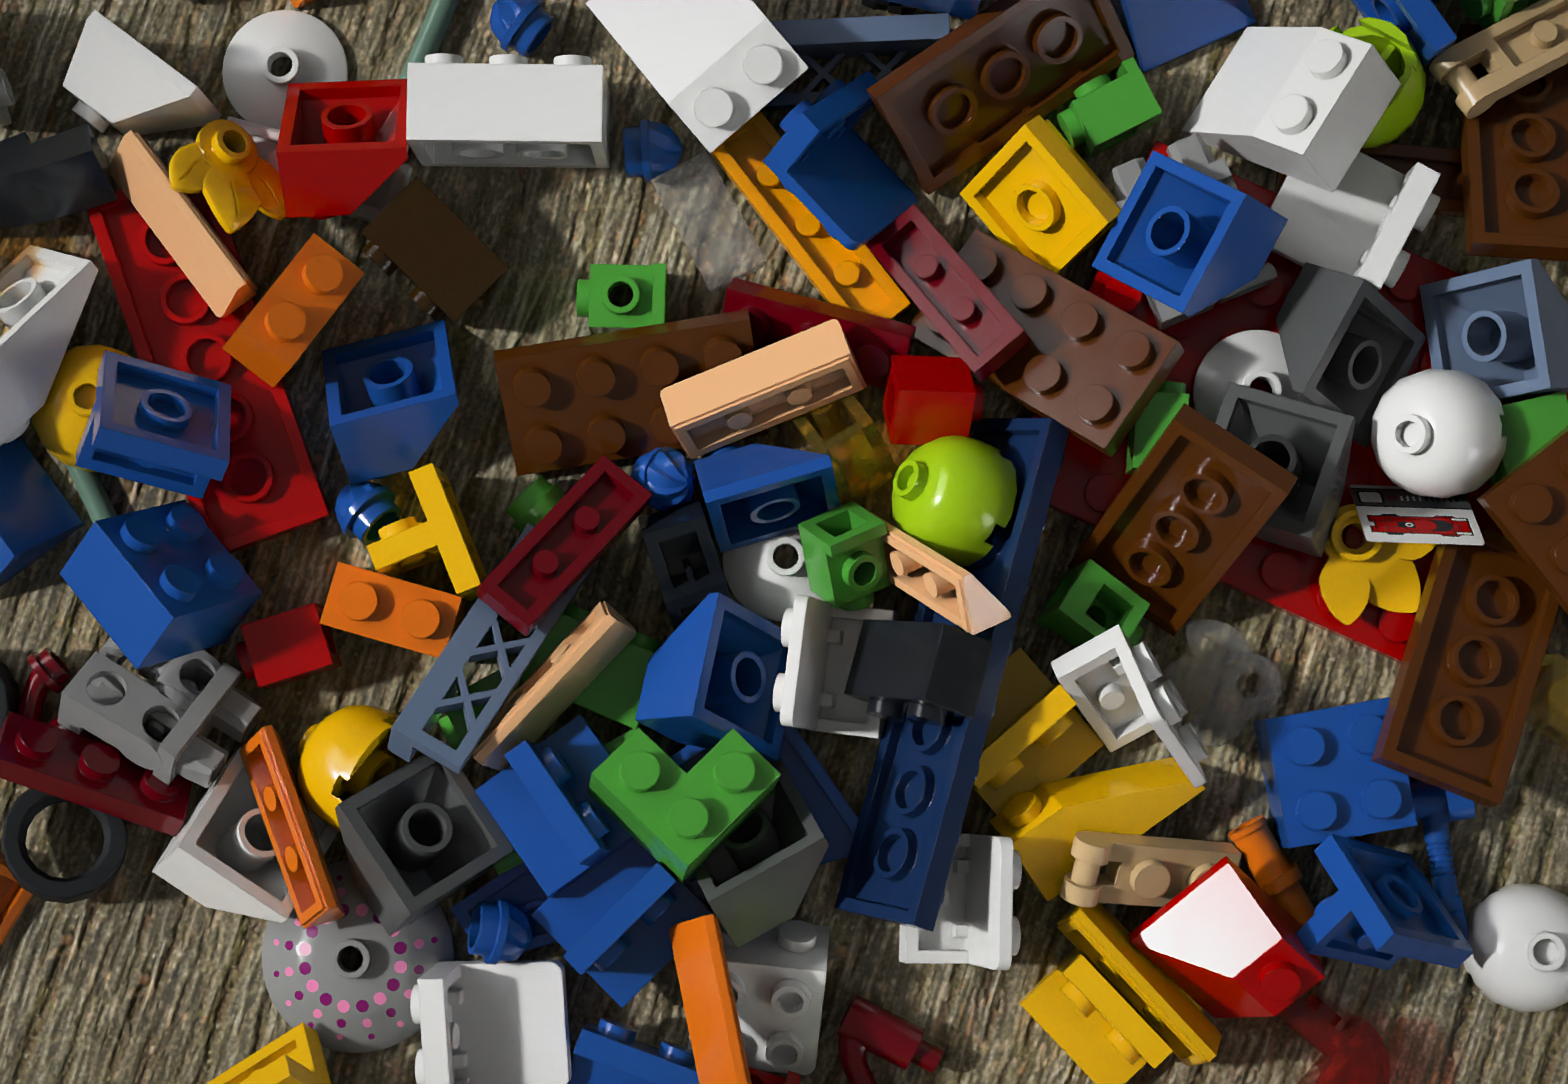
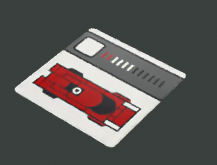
M1350 485V491L1367 541L1456 545L1485 544L1466 494H1458L1449 498L1415 495L1399 486Z

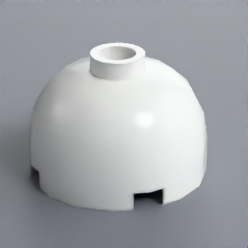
M1427 369L1399 379L1382 395L1372 417L1371 444L1377 464L1392 483L1415 495L1449 498L1477 490L1495 474L1506 451L1507 436H1501L1502 423L1499 415H1504L1500 400L1484 381L1463 370Z
M1508 884L1497 889L1499 891L1490 894L1483 902H1479L1470 911L1467 918L1469 940L1467 941L1474 953L1463 964L1467 973L1471 974L1475 985L1482 990L1481 992L1490 1001L1518 1012H1546L1567 1003L1568 897L1541 884Z

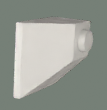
M94 9L87 18L62 86L78 100L72 111L95 129L103 133L110 124L124 135L130 130L134 133L137 131L140 135L205 126L208 122L221 117L222 114L198 86Z
M240 747L187 815L176 837L173 836L152 872L207 908L283 923L288 919L294 905L240 756ZM307 806L325 855L338 831L322 821Z

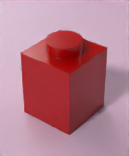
M890 356V368L887 375L882 407L890 443L896 445H924L945 436L959 435L969 437L971 422H979L982 417L983 388L981 383L973 382L970 368L961 357Z
M311 603L240 625L244 641L236 644V650L242 671L247 680L256 678L259 688L272 689L342 667L331 627L319 624L324 606Z

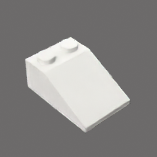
M589 0L586 3L709 153L714 151L809 68L752 0Z
M1246 27L1183 127L1182 132L1186 137L1199 133L1204 142L1211 147L1334 193L1398 91L1401 83L1375 47L1370 43L1322 27Z
M29 245L0 272V446L22 435L30 424L29 418L45 404L98 273V269L91 260Z

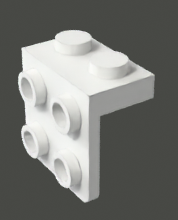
M1359 151L1334 193L1287 175L1270 209L1288 219L1272 251L1301 267L1308 262L1365 279L1377 291L1381 289L1383 284L1393 288L1411 256L1410 253L1402 250V247L1412 228L1422 232L1439 204L1440 197L1431 192L1441 174L1417 162L1404 175Z
M797 595L793 608H787L783 615L781 643L783 647H788L785 673L777 675L773 689V709L775 712H780L781 725L816 732L881 739L886 720L867 714L868 702L846 695L844 691L863 620L898 621L899 613L893 610L874 608L846 611L840 608L836 609L829 603L812 596Z
M1118 624L1050 662L1057 680L1077 703L1076 706L1110 752L1154 730L1193 786L1198 788L1207 783L1199 762L1208 758V753L1190 723L1182 726V716L1188 713L1187 707L1170 679L1161 684L1158 682L1157 678L1163 676L1144 641L1133 646Z
M962 833L955 849L945 886L944 901L938 912L934 930L932 932L900 925L899 962L971 964L992 970L1010 969L1012 956L1018 954L1021 942L1020 923L1018 918L1012 915L1013 889H1018L1022 876L1021 857L1018 850H1013L1011 837Z
M789 920L736 949L719 921L748 1066L761 1071L787 1074L788 1071L801 1075L812 1073L816 1067L827 973L830 926L812 925L802 920ZM689 1035L688 1049L692 1050V1045H691V1040H690V1035Z
M555 959L499 961L496 965L486 964L484 961L438 962L417 979L418 984L414 985L410 1000L412 1020L415 1024H420L422 1048L418 1050L415 1059V1078L417 1084L569 1083L572 1077L567 992L565 968L561 962Z

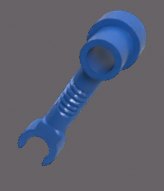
M1421 780L1410 782L1416 818L1422 821L1424 840L1427 844L1426 850H1428L1430 875H1432V888L1466 940H1469L1466 916L1459 892L1457 875L1455 874L1456 868H1454L1455 862L1453 861L1454 856L1452 855L1453 850L1451 849L1452 844L1450 843L1451 837L1448 823L1475 818L1474 801Z

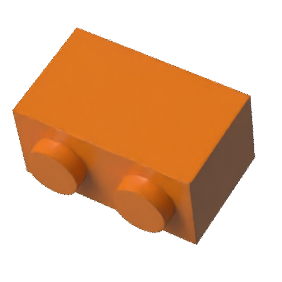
M313 233L222 349L274 388L307 349L365 272L317 234Z
M338 562L319 624L438 658L466 617L470 601L450 593Z

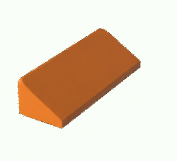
M272 725L264 726L240 749L239 753L300 925L303 926V929L338 920L345 915L306 803L299 793L298 781L284 742Z
M714 914L675 924L670 927L669 935L699 1084H752L719 919Z

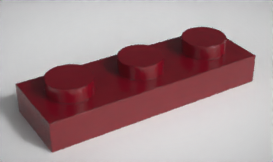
M915 204L911 205L884 231L866 244L868 249L981 382L986 380L1032 341L1024 329Z
M735 277L726 289L723 313L748 309L755 351L829 320L836 319L846 335L866 384L883 389L886 388L890 356L911 355L916 326Z
M602 455L478 586L476 596L527 637L649 506L653 494L605 455Z
M9 711L0 730V778L175 837L183 825L192 781L177 774L173 781L167 785L152 775L153 770L145 769L133 763L119 749Z

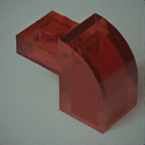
M1312 993L1305 1002L1298 998L1276 1015L1321 1053L1297 1084H1389L1390 1062L1387 1049L1379 1033L1366 1019L1353 1015L1341 1031H1338L1335 1027L1342 1018Z

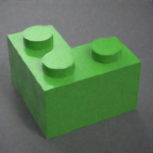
M638 728L592 772L588 794L682 884L773 793L781 774L735 729L727 733L686 773Z

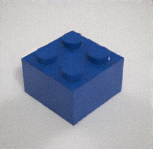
M186 499L95 521L59 573L136 670L226 643L262 594V591L245 572L242 564L229 553L206 525L201 514L194 510Z
M1390 697L1253 721L1275 839L1280 847L1290 849L1322 843L1330 834L1351 838L1418 825L1408 775L1371 761Z

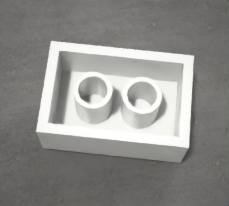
M435 53L426 55L425 63H408L406 141L422 166L610 167L611 93L603 65H592L590 57L560 55L554 57V64H528V58L521 55L497 54L490 56L489 64L463 63L464 58L459 55Z

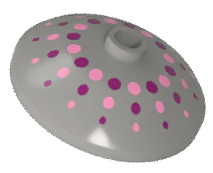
M345 860L328 864L345 915L338 920L303 929L295 908H293L288 919L283 923L269 921L262 945V969L266 988L273 1004L284 1020L292 1028L303 1022L317 1031L322 1047L348 1053H366L389 1048L411 1037L421 1029L420 1024H415L412 1020L410 1009L411 992L414 985L418 984L417 979L438 962L455 961V945L451 925L442 905H439L389 936L355 885L349 861ZM347 946L358 948L363 955L362 966L356 971L348 970L342 964L341 954Z

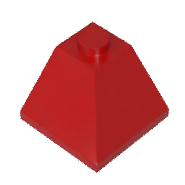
M407 79L288 84L276 149L286 218L309 217L315 220H325L335 216L351 215L408 159L409 144L406 141Z
M1227 856L1128 934L1131 944L1214 1018L1275 1017L1325 978L1318 955L1308 953L1296 934L1302 925Z

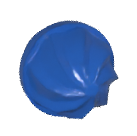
M497 0L493 4L490 15L491 31L500 41V47L504 51L510 53L515 50L521 56L529 57L540 46L555 22V18L544 10L545 2L543 0Z
M641 119L640 126L623 128L624 159L628 178L644 177L645 183H652L654 180L666 177L675 170L683 153V147L677 134L669 126L660 122L649 121V119Z
M658 447L649 453L643 454L635 462L631 477L653 494L649 507L659 511H664L667 508L689 501L694 487L698 484L693 474L695 465L687 462L682 453L671 447Z
M369 481L352 485L349 483L343 487L336 499L334 508L341 531L348 538H358L364 545L381 540L378 530L398 521L401 517V509L394 503L395 494L387 486Z
M497 899L493 904L479 902L473 911L467 940L468 953L483 956L484 962L491 965H496L499 961L517 960L532 940L531 926L527 916L518 908L510 905L507 900Z

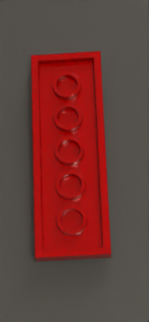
M121 188L116 190L118 200L88 209L87 213L138 359L231 385L230 462L222 481L210 479L202 499L186 495L191 507L201 514L206 525L230 554L331 518L332 514L284 378L272 388L222 349L257 305L255 296L227 317H217ZM202 192L187 193L246 272L233 233L228 234L224 231Z

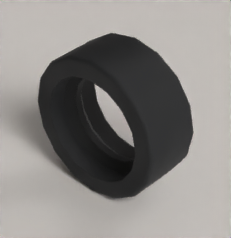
M29 788L17 797L4 819L1 844L9 872L24 890L44 901L70 904L92 898L113 882L125 861L128 840L125 820L85 807L93 812L102 825L105 837L103 852L95 865L81 875L70 878L52 877L39 870L29 858L25 844L27 830L34 817L46 807L62 802H73Z

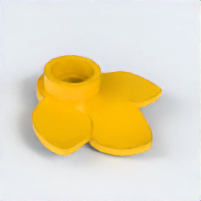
M216 119L208 122L197 134L195 143L180 147L172 156L169 163L171 189L180 193L190 194L202 192L213 214L226 233L232 234L238 231L255 215L257 210L268 217L280 221L286 217L278 171L258 156L257 147L250 134L235 122L225 119Z
M1355 504L1340 507L1324 549L1328 559L1319 577L1321 595L1327 608L1344 625L1352 624L1361 615L1368 602L1389 612H1417L1421 599V586L1413 560L1423 557L1437 544L1367 541ZM1348 525L1359 528L1363 534V542L1358 549H1350L1342 541V532Z

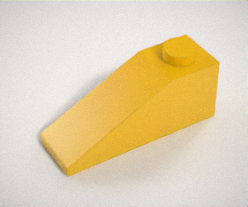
M1173 757L1041 783L1033 790L1022 792L1011 798L1005 804L1002 812L989 820L999 836L1011 837L1013 850H1018L1020 854L1023 872L1047 902L1060 894L1065 874L1073 870L1075 858L1070 852L1076 832L1094 831L1142 835L1206 788L1204 785L1195 788Z

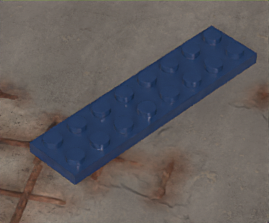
M981 418L979 422H971L969 437L976 438L1001 450L999 453L1002 457L1011 460L1016 469L1017 494L1012 516L1006 528L996 524L990 536L984 541L993 545L992 549L983 558L962 568L970 572L1008 609L1011 618L975 634V636L993 642V647L974 719L946 717L944 726L925 724L906 716L903 723L886 720L834 907L836 909L933 932L938 912L944 901L945 886L955 849L961 839L962 824L973 783L979 773V761L989 724L996 710V699L1007 658L1013 648V636L1023 599L1030 585V574L1041 533L1047 523V511L1056 478L1064 460V449L1069 431L1053 418ZM919 601L914 622L945 623L963 630Z

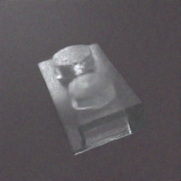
M707 151L650 180L654 191L711 295L728 286L734 277L741 279L767 265L763 253Z

